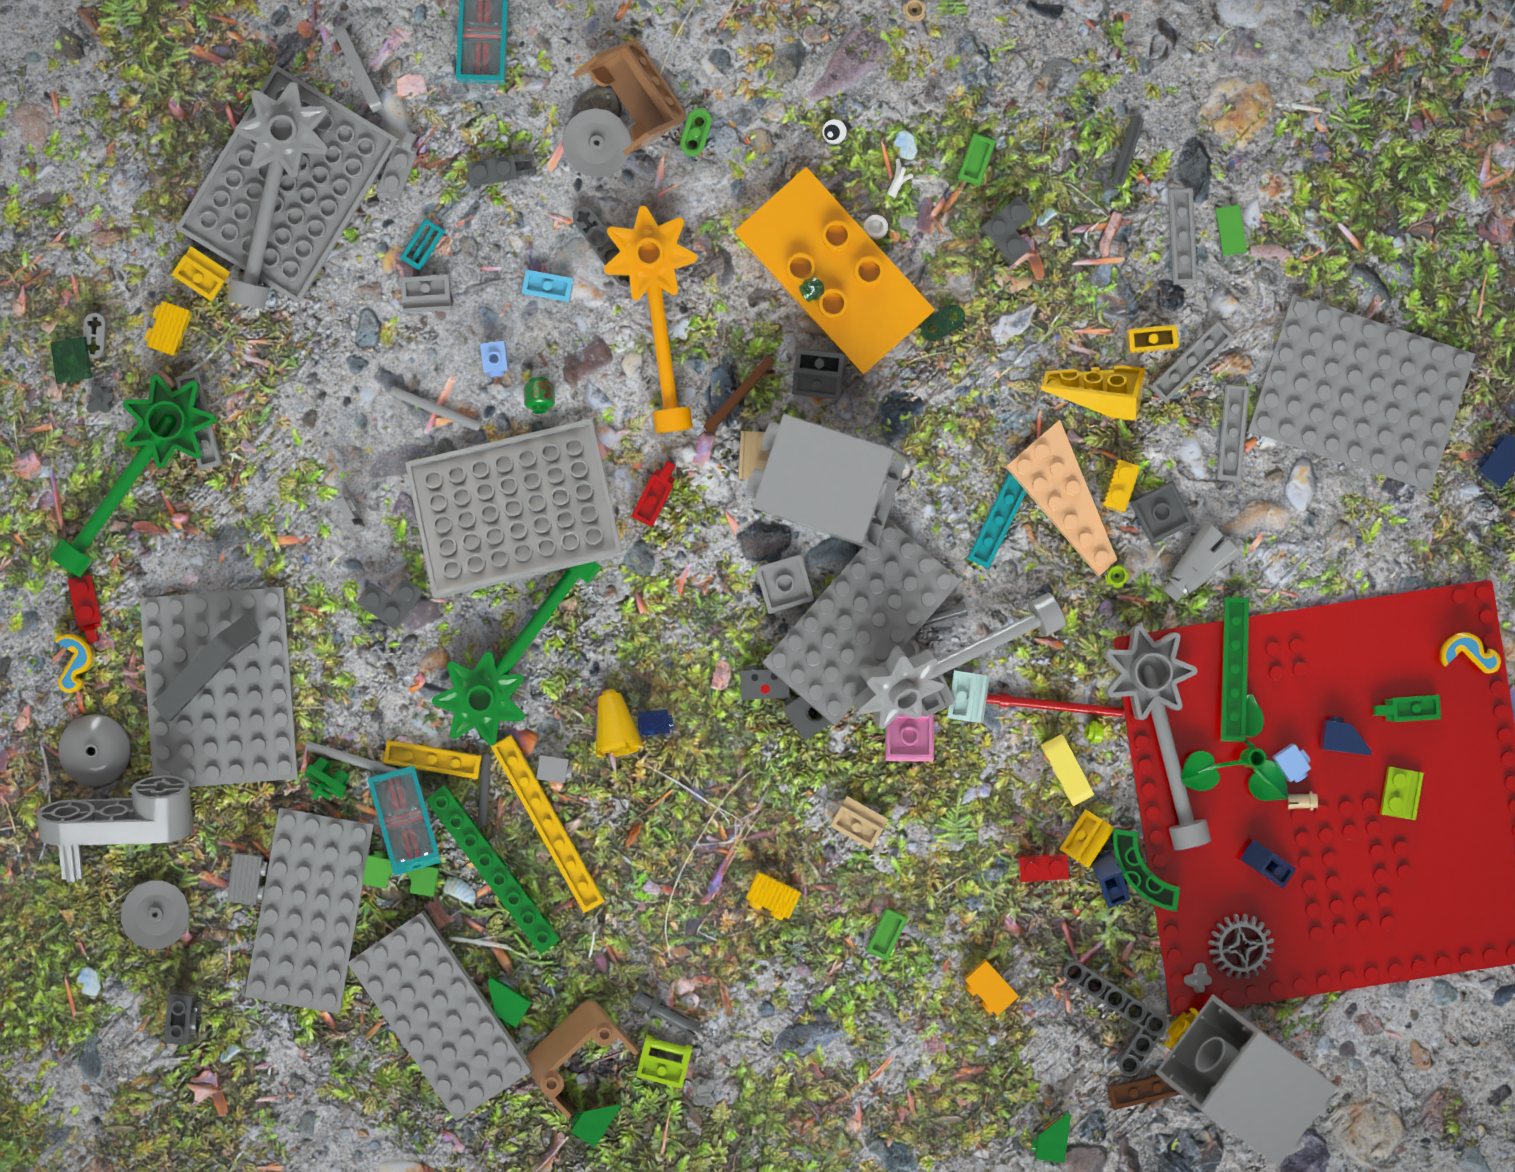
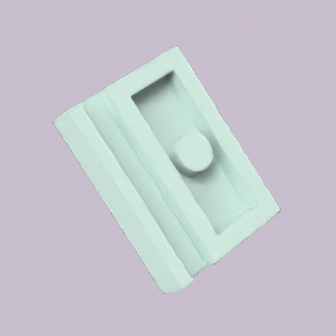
M954 670L951 693L956 703L949 706L947 718L983 723L990 676Z

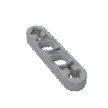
M344 24L334 28L333 32L372 112L375 113L383 109L384 106Z

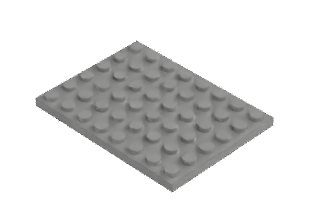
M275 65L259 91L278 100L288 84L295 82L300 87L303 107L325 106L329 109V114L314 130L327 144L329 152L327 154L303 153L300 175L296 178L290 177L286 170L283 169L259 280L300 304L384 167L399 139ZM253 102L239 124L257 117ZM234 131L176 229L245 271L269 164L260 169L253 168L251 163L257 142Z
M1293 294L1291 295L1247 432L1431 491L1475 354Z
M592 418L405 462L434 599L623 555Z
M285 587L140 598L153 776H178L186 779L189 782V787L298 779ZM246 615L259 628L262 634L251 645L232 657L173 720L168 722L152 705L153 702L217 634Z

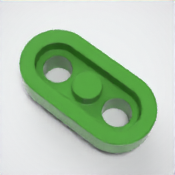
M695 109L689 114L683 132L681 149L684 154L690 157H696L703 152L711 128V116L704 109ZM697 118H702L704 120V124L702 126H697L695 124ZM690 141H695L697 143V147L695 149H690L688 147Z

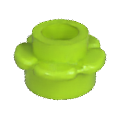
M1111 565L1106 570L1105 580L1115 588L1122 587L1129 579V574L1123 565Z
M1092 721L1090 725L1086 726L1084 737L1089 739V744L1094 742L1100 743L1104 736V726Z

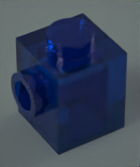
M667 709L644 711L637 714L638 730L641 738L669 735L670 729H673L672 714L668 715Z

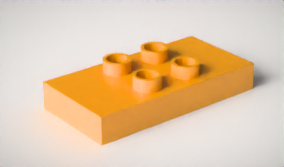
M807 167L800 171L734 231L740 241L841 353H845L847 360L862 376L935 311Z

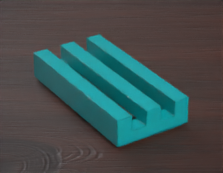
M425 218L400 256V259L421 272L446 231ZM427 225L430 226L431 228L426 234L425 238L417 248L412 258L409 259L407 256L413 249L414 245L422 235ZM435 230L438 231V234L418 264L415 263Z

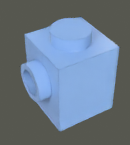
M498 341L480 344L484 373L490 374V378L504 376V372L509 371L506 342Z
M1295 744L1288 745L1272 756L1287 781L1292 782L1294 780L1297 783L1308 776L1307 771L1311 769L1308 763L1311 760L1303 749L1299 751Z

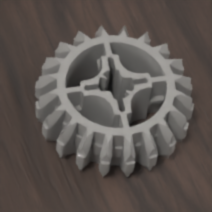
M1233 914L1234 922L1232 923L1228 917H1225L1224 921L1227 925L1224 927L1222 924L1217 923L1216 926L1221 931L1219 933L1216 931L1211 932L1214 937H1217V940H1209L1210 945L1216 946V948L1210 949L1209 953L1211 955H1218L1212 959V962L1214 964L1221 962L1218 966L1220 971L1228 967L1226 975L1229 977L1235 971L1236 979H1240L1242 972L1246 979L1250 978V970H1252L1254 975H1259L1256 967L1260 966V968L1265 970L1267 967L1262 963L1265 959L1268 962L1272 960L1266 953L1274 952V948L1267 947V944H1272L1274 939L1265 938L1271 931L1269 929L1261 931L1265 923L1261 921L1255 925L1257 922L1255 916H1252L1248 922L1247 914L1242 915L1241 921H1239L1237 914ZM1242 927L1253 929L1259 939H1246L1242 932ZM1234 929L1233 941L1223 946L1226 935ZM1240 939H1242L1243 943L1249 944L1243 947L1242 953H1240L1241 951L1239 949H1234L1236 948V946L1240 945ZM1260 947L1257 957L1248 963L1249 953L1253 949ZM1224 953H1236L1241 961V965L1229 963Z

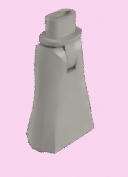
M1206 520L1185 554L1175 566L1168 579L1170 582L1163 590L1178 602L1184 594L1187 596L1188 593L1190 594L1242 552Z

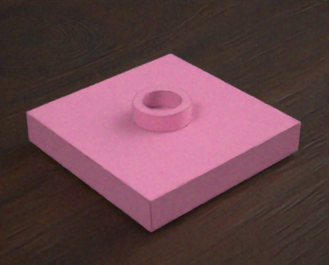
M900 713L885 728V761H934V714L926 718L923 714L919 718H913Z

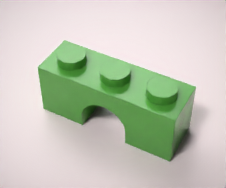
M374 851V855L369 854L367 856L362 884L380 888H387L389 886L393 870L388 853ZM434 864L406 872L411 880L410 893L434 897L441 867Z

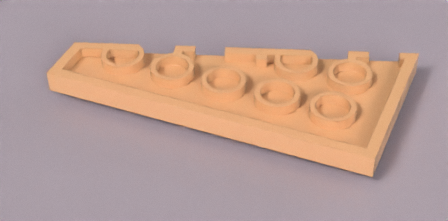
M1058 420L1005 467L1095 574L1100 576L1117 561V557L1062 423Z

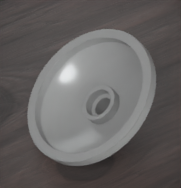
M86 715L73 721L63 732L58 748L59 760L64 771L76 782L86 786L106 785L119 778L127 768L131 757L130 740L124 728L114 719L104 715ZM89 747L95 748L93 756L88 754Z

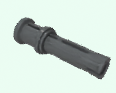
M638 987L630 1001V1006L633 1007L635 1005L646 1011L648 1016L655 1015L691 1036H695L701 1025L700 1022L666 1005L660 999L661 997H654L643 991V987Z

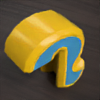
M1468 632L1456 633L1448 638L1440 649L1439 660L1443 666L1449 664L1461 651L1484 673L1497 671L1501 664L1500 656L1495 650L1488 649L1487 653H1484L1483 644L1480 639Z
M77 634L59 635L54 641L74 654L57 680L58 686L66 693L77 692L85 684V679H81L79 675L90 670L94 664L96 654L93 645L88 643L84 637Z

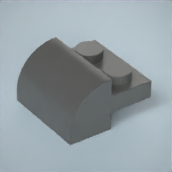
M797 348L792 394L839 400L845 353Z

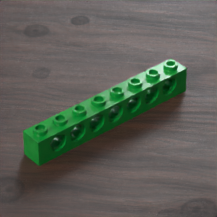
M447 784L425 799L540 955L561 939L559 933Z

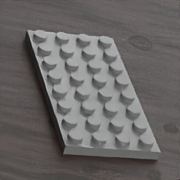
M887 519L877 550L874 551L863 547L765 658L762 664L836 726L852 708L853 699L869 686L862 677L861 671L864 668L878 667L882 662L888 660L893 648L899 646L903 649L961 581L893 522Z
M279 808L245 997L340 1014L349 968L348 962L351 957L364 884L362 882L366 860L370 852L375 824Z
M422 911L348 962L349 967L455 1121L533 1070L524 1054L425 911Z

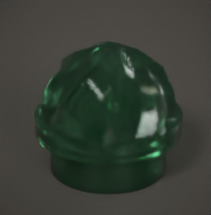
M809 278L803 281L799 289L807 302L817 301L824 293V284L817 278Z

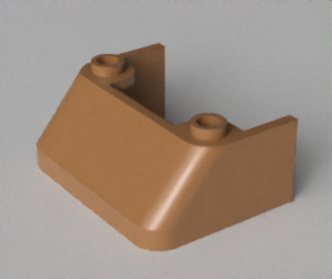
M630 40L596 54L572 74L574 78H578L589 73L595 84L603 87L611 85L636 124L630 128V137L633 143L623 151L625 155L647 146L676 127L686 117L683 107L642 45L637 41Z
M593 1000L584 1001L529 1052L526 1057L533 1068L530 1072L542 1092L567 1118L572 1115L573 1109L559 1095L564 1087V1079L557 1069L590 1038L600 1046H609L619 1038L634 1055L639 1053L640 1049L600 1004Z

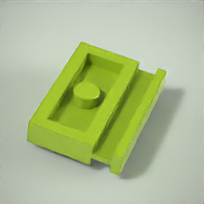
M1387 767L1379 814L1416 820L1424 773Z

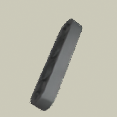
M581 206L574 211L573 221L603 264H608L605 260L606 252L615 250L619 253L620 250L608 236L606 229L590 208ZM579 213H589V222L592 225L594 222H597L598 225L590 228L585 233L584 229L588 227L583 221L580 223L577 221L580 218ZM596 230L602 231L605 235L604 241L600 244L593 243L591 240V234ZM612 275L620 286L630 287V281H620L621 275Z

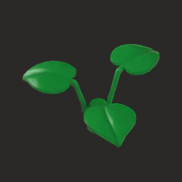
M1249 694L1247 695L1246 737H1254L1262 731L1264 717L1255 696ZM1247 739L1244 743L1248 748L1242 751L1240 760L1214 764V758L1210 753L1196 751L1188 756L1183 766L1181 781L1185 786L1193 790L1205 791L1215 787L1220 780L1217 768L1243 765L1247 768H1253L1255 772L1249 777L1248 786L1251 794L1256 799L1271 801L1288 798L1286 780L1278 765L1273 761L1266 760L1264 751L1256 749L1255 744H1251Z

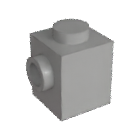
M551 751L550 755L541 754L536 779L566 783L567 778L571 779L573 764H569L570 758H565V753Z

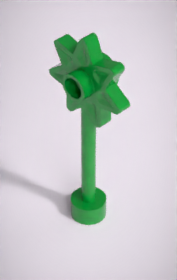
M155 374L151 377L149 399H127L123 402V407L139 422L125 439V445L128 447H142L73 543L62 537L49 554L56 563L74 575L82 577L94 560L85 552L152 457H154L155 465L159 469H165L177 450L196 459L203 457L204 453L197 433L216 424L218 417L196 408L200 390L198 382L191 381L178 390L173 391L162 376Z
M594 561L568 567L496 665L493 653L490 651L484 653L474 670L455 661H450L447 664L453 688L434 696L432 703L435 706L454 712L449 733L452 739H456L475 728L489 746H493L497 741L499 721L524 720L525 713L510 698L523 682L524 677L520 673L509 674V672L577 580L581 578L590 584L602 568Z

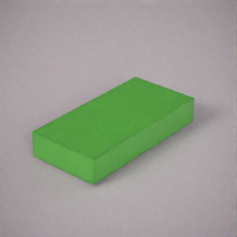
M973 133L957 179L980 187L996 140Z
M1240 205L1216 208L1215 214L1222 257L1246 253L1247 247Z
M886 907L866 951L888 961L908 917Z

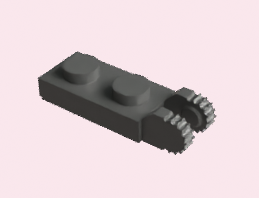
M533 154L515 157L511 155L468 162L467 169L470 187L515 181L518 178L536 175V169L527 168L520 171L516 169V163L534 160Z

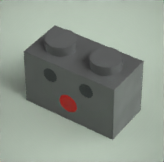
M746 665L745 670H740L741 700L790 698L789 686L769 669L759 670V665Z

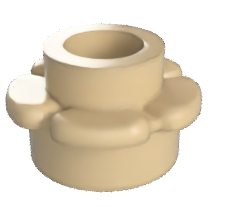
M908 0V3L904 4L903 13L908 21H921L925 17L926 5L924 2ZM916 8L917 12L914 13L912 9Z

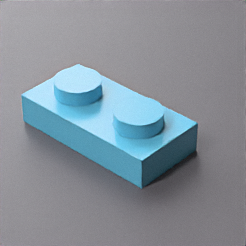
M526 270L522 294L569 303L574 279Z

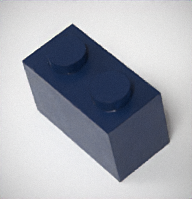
M1505 433L1503 436L1499 434L1491 443L1493 448L1488 455L1484 453L1476 462L1478 467L1474 472L1496 489H1502L1515 473V437L1510 433Z

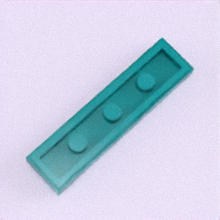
M1010 472L967 557L968 560L987 569L990 568L1026 494V491Z

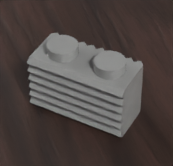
M233 853L227 902L257 905L259 900H263L265 886L261 885L262 876H266L268 862L264 861L265 856Z

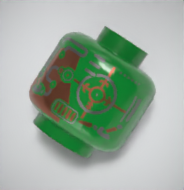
M534 377L524 385V405L526 408L533 410L534 414H545L548 409L555 405V387L548 381V378Z

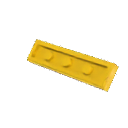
M387 740L383 764L400 767L414 766L415 769L478 779L482 755Z

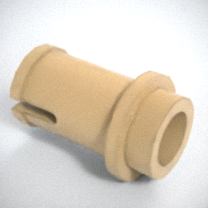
M1309 791V794H1288V809L1310 808V810H1313V808H1318L1317 794H1313L1312 791Z

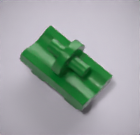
M321 757L313 766L309 764L304 775L312 780L308 785V788L315 791L312 798L317 800L321 795L328 800L331 793L341 799L346 791L345 786L349 775L342 770H338L333 778L329 777L325 773L331 764Z

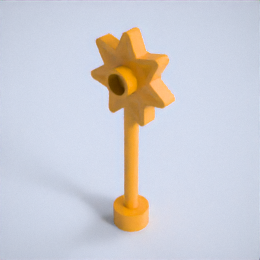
M641 206L638 210L634 229L608 228V236L620 252L605 265L604 271L607 275L630 276L631 297L634 301L640 300L646 292L648 294L663 410L652 412L655 434L688 430L693 428L690 407L678 408L662 289L672 296L677 295L678 285L675 269L694 264L698 258L694 252L677 244L684 227V220L681 217L658 226L648 208Z

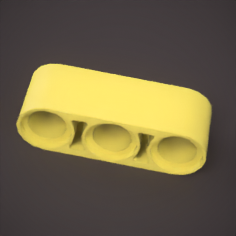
M1063 734L1041 744V748L1072 806L1094 796Z

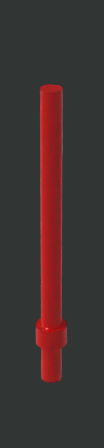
M1000 693V695L987 694L986 703L999 704V707L1005 708L1018 706L1124 717V708L1015 697L1010 696L1009 693Z

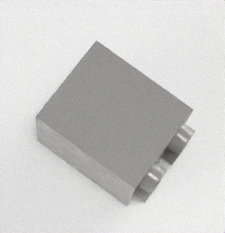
M783 414L780 424L771 421L762 442V449L770 452L765 470L755 468L746 489V495L755 498L752 507L767 515L876 551L907 459L895 450Z
M1214 995L1210 997L1155 1072L1201 1112L1278 1166H1280L1286 1156L1293 1154L1299 1148L1303 1133L1315 1117L1320 1116L1327 1110L1331 1101V1095L1337 1088V1086Z

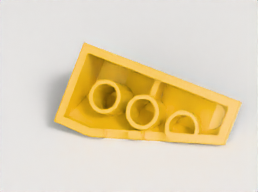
M1117 365L1113 366V370H1100L1099 367H1091V371L1078 372L1076 369L1046 371L1041 390L1112 418L1136 421L1141 404L1145 368Z

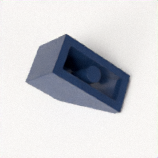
M1330 716L1329 721H1322L1319 749L1371 755V749L1351 724L1344 723V718Z
M1255 840L1245 849L1244 854L1240 858L1241 861L1282 889L1296 870L1292 865Z
M1112 851L1098 855L1092 862L1091 867L1108 909L1131 900L1122 872Z

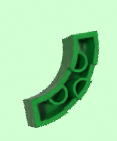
M1114 829L1113 844L1115 857L1129 885L1143 898L1156 906L1178 911L1181 887L1163 881L1149 869L1140 851L1139 832Z

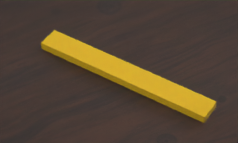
M510 734L496 742L495 745L491 746L494 754L583 913L605 902L513 735Z

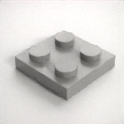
M801 554L755 568L769 614L815 600Z

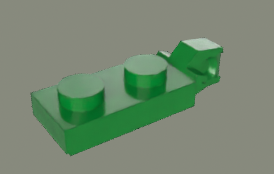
M1440 695L1395 697L1384 699L1385 705L1372 706V716L1386 715V721L1402 722L1441 719Z

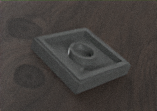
M1173 481L1129 502L1150 545L1194 524Z

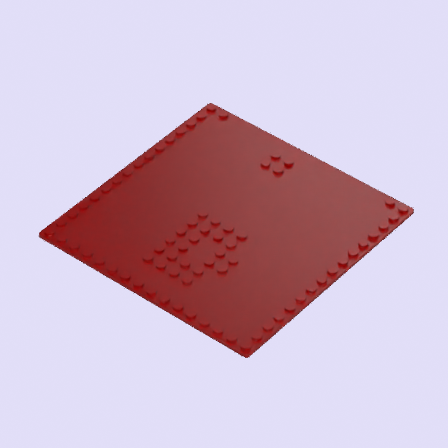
M1491 580L1249 616L1247 695L1253 694L1255 696L1256 702L1263 713L1264 725L1258 735L1246 737V739L1251 744H1255L1256 749L1264 751L1266 760L1273 762L1275 761L1272 756L1290 744H1295L1299 751L1303 749L1311 760L1308 763L1311 769L1307 771L1308 776L1297 783L1294 780L1292 782L1287 781L1285 778L1288 794H1309V791H1312L1313 794H1317L1318 808H1313V810H1310V808L1288 809V799L1271 801L1256 799L1251 794L1248 786L1249 777L1255 773L1253 768H1247L1243 765L1220 767L1216 769L1220 775V780L1212 789L1198 791L1186 786L1194 820H1207L1212 840L1200 846L1174 850L1169 828L1178 825L1179 820L1151 711L1146 719H1135L1130 696H1122L1147 864L1157 877L1169 884L1181 887L1178 911L1167 910L1154 904L1170 1013L1173 1016H1180L1183 1012L1189 1014L1191 1012L1190 1008L1200 1012L1212 995L1233 1008L1515 964V723L1494 587ZM1224 620L1147 632L1154 642L1169 633H1178L1180 641L1175 659L1197 668L1196 675L1176 684L1182 701V708L1180 710H1172L1165 706L1181 771L1188 756L1196 751L1210 753L1214 758V764L1240 760L1242 751L1248 748L1244 742H1221ZM1468 632L1480 639L1483 644L1484 653H1487L1488 649L1495 650L1500 656L1501 664L1497 671L1484 673L1461 651L1449 664L1443 666L1439 660L1440 649L1444 642L1456 633ZM1130 635L1115 637L1113 640L1114 650H1128ZM1440 695L1441 719L1392 722L1386 721V715L1372 716V706L1385 705L1384 699ZM1330 716L1344 718V723L1351 724L1371 749V755L1319 749L1322 721H1329ZM1387 767L1424 773L1416 820L1379 814ZM1253 840L1296 868L1283 889L1240 860L1245 849ZM1233 914L1238 915L1239 921H1241L1243 914H1247L1248 922L1252 916H1255L1257 918L1255 925L1261 921L1265 923L1261 931L1265 929L1271 931L1265 938L1274 939L1272 944H1267V947L1274 948L1273 953H1266L1267 956L1272 958L1271 962L1264 959L1262 963L1267 968L1263 970L1260 966L1256 967L1259 971L1257 976L1250 970V978L1248 979L1245 978L1243 972L1240 979L1235 978V971H1233L1230 977L1227 976L1226 970L1228 967L1220 971L1218 966L1221 962L1216 964L1212 962V959L1218 955H1211L1209 953L1210 949L1216 948V946L1209 944V940H1217V937H1214L1211 932L1216 931L1219 933L1221 931L1216 926L1217 923L1222 924L1224 927L1227 925L1224 921L1225 917H1228L1231 923L1234 922ZM1242 927V932L1246 939H1259L1253 929ZM1234 929L1226 935L1223 946L1233 941ZM1240 939V945L1236 946V948L1234 949H1239L1241 951L1240 953H1242L1243 947L1249 944L1243 943L1242 939ZM1260 947L1253 949L1249 953L1248 963L1257 957ZM1224 953L1229 963L1241 965V961L1236 953ZM1198 963L1205 964L1207 975L1212 978V983L1205 985V991L1201 993H1196L1193 987L1186 985L1184 982V977L1193 974L1194 966Z

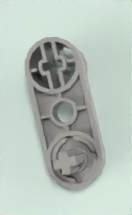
M153 776L142 779L131 787L132 798L63 800L47 804L37 811L39 839L50 845H58L62 879H66L67 882H75L76 879L83 878L80 845L167 843L189 836L193 831L189 782L178 776Z

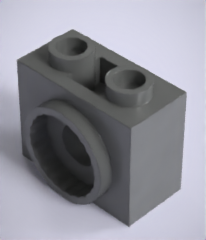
M794 695L784 702L786 707L782 711L804 742L832 724L824 716L817 720L811 719L808 711L813 707L802 697L798 698Z
M174 990L168 994L164 1043L189 1045L194 1041V1037L199 1032L201 1002H198V992Z

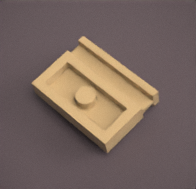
M741 431L738 479H750L755 468L765 470L770 455L769 451L762 449L765 432Z
M846 796L830 827L872 850L889 819Z

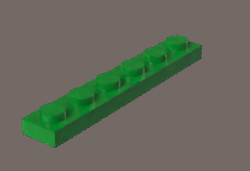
M1224 598L1221 742L1246 741L1249 598Z

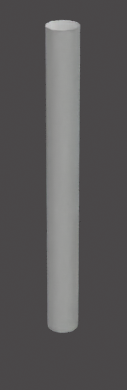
M393 386L390 391L391 396L475 431L480 430L482 423L397 387Z
M307 741L305 746L306 751L383 774L400 769Z

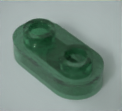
M958 305L945 307L923 321L920 328L921 335L930 342L943 338L963 325L965 312ZM950 313H956L958 315V319L956 321H951L949 319ZM935 325L937 332L930 333L928 327Z

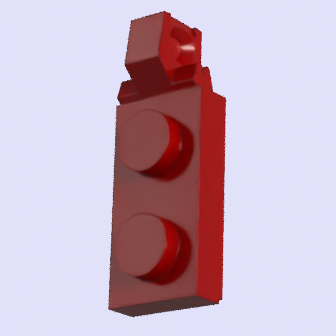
M667 461L662 471L656 469L655 473L652 474L631 517L651 527L654 526L676 480L671 476L676 467L674 463Z
M87 575L67 580L80 632H85L88 643L100 641L97 629L102 628L101 622L103 620L93 576Z

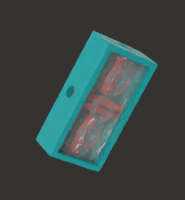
M459 0L456 80L458 83L506 85L510 0Z
M410 766L368 778L394 876L441 863L415 767Z

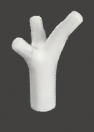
M896 159L895 177L887 192L888 195L894 198L901 185L906 180L913 178L911 173L904 176L906 168L901 166L900 159Z

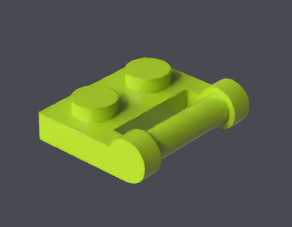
M646 1034L636 1077L682 1089L693 1046L688 1044L682 1046L653 1038V1035ZM650 1048L682 1055V1062L649 1054Z

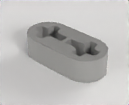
M91 313L84 320L82 350L87 357L99 359L106 350L107 320L101 314ZM97 317V320L102 324L97 327L96 334H94V327L90 326V322H93ZM93 337L96 338V345L100 346V350H96L94 355H92V351L88 350V346L93 345Z

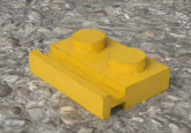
M190 246L171 275L213 302L232 273Z
M1085 809L1060 847V850L1089 868L1115 828Z

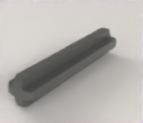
M1132 116L1112 178V183L1115 185L1123 186L1125 184L1144 123V119L1141 117Z

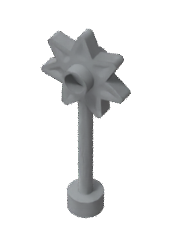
M295 82L288 84L278 100L271 98L261 91H252L251 98L257 117L235 127L237 134L257 142L251 163L252 167L260 169L268 164L269 166L243 281L231 279L227 301L259 309H265L269 287L259 285L258 282L283 169L286 170L290 177L296 178L300 175L303 153L327 154L329 152L327 144L314 131L329 114V109L325 106L303 107L300 87Z
M1048 592L1028 602L1030 615L939 659L935 657L930 649H926L908 659L903 650L897 646L893 648L888 660L882 662L878 667L864 668L861 671L862 677L869 686L853 699L852 704L859 714L873 713V719L880 729L886 728L900 713L913 718H919L922 715V698L944 687L943 682L938 677L939 675L1035 628H1038L1043 636H1048L1066 626L1063 613L1055 598Z
M1135 625L1131 628L1128 650H1105L1103 653L1104 658L1118 672L1104 693L1107 697L1130 696L1133 714L1137 720L1146 719L1151 711L1179 820L1178 825L1169 828L1174 850H1182L1200 846L1212 841L1207 820H1194L1186 786L1181 781L1182 771L1165 706L1172 710H1180L1183 705L1176 684L1196 675L1197 668L1175 659L1180 641L1178 633H1169L1154 642L1143 626Z

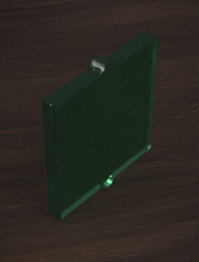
M66 337L65 340L50 343L56 384L69 382L76 384L77 381L92 378L87 337L73 339Z

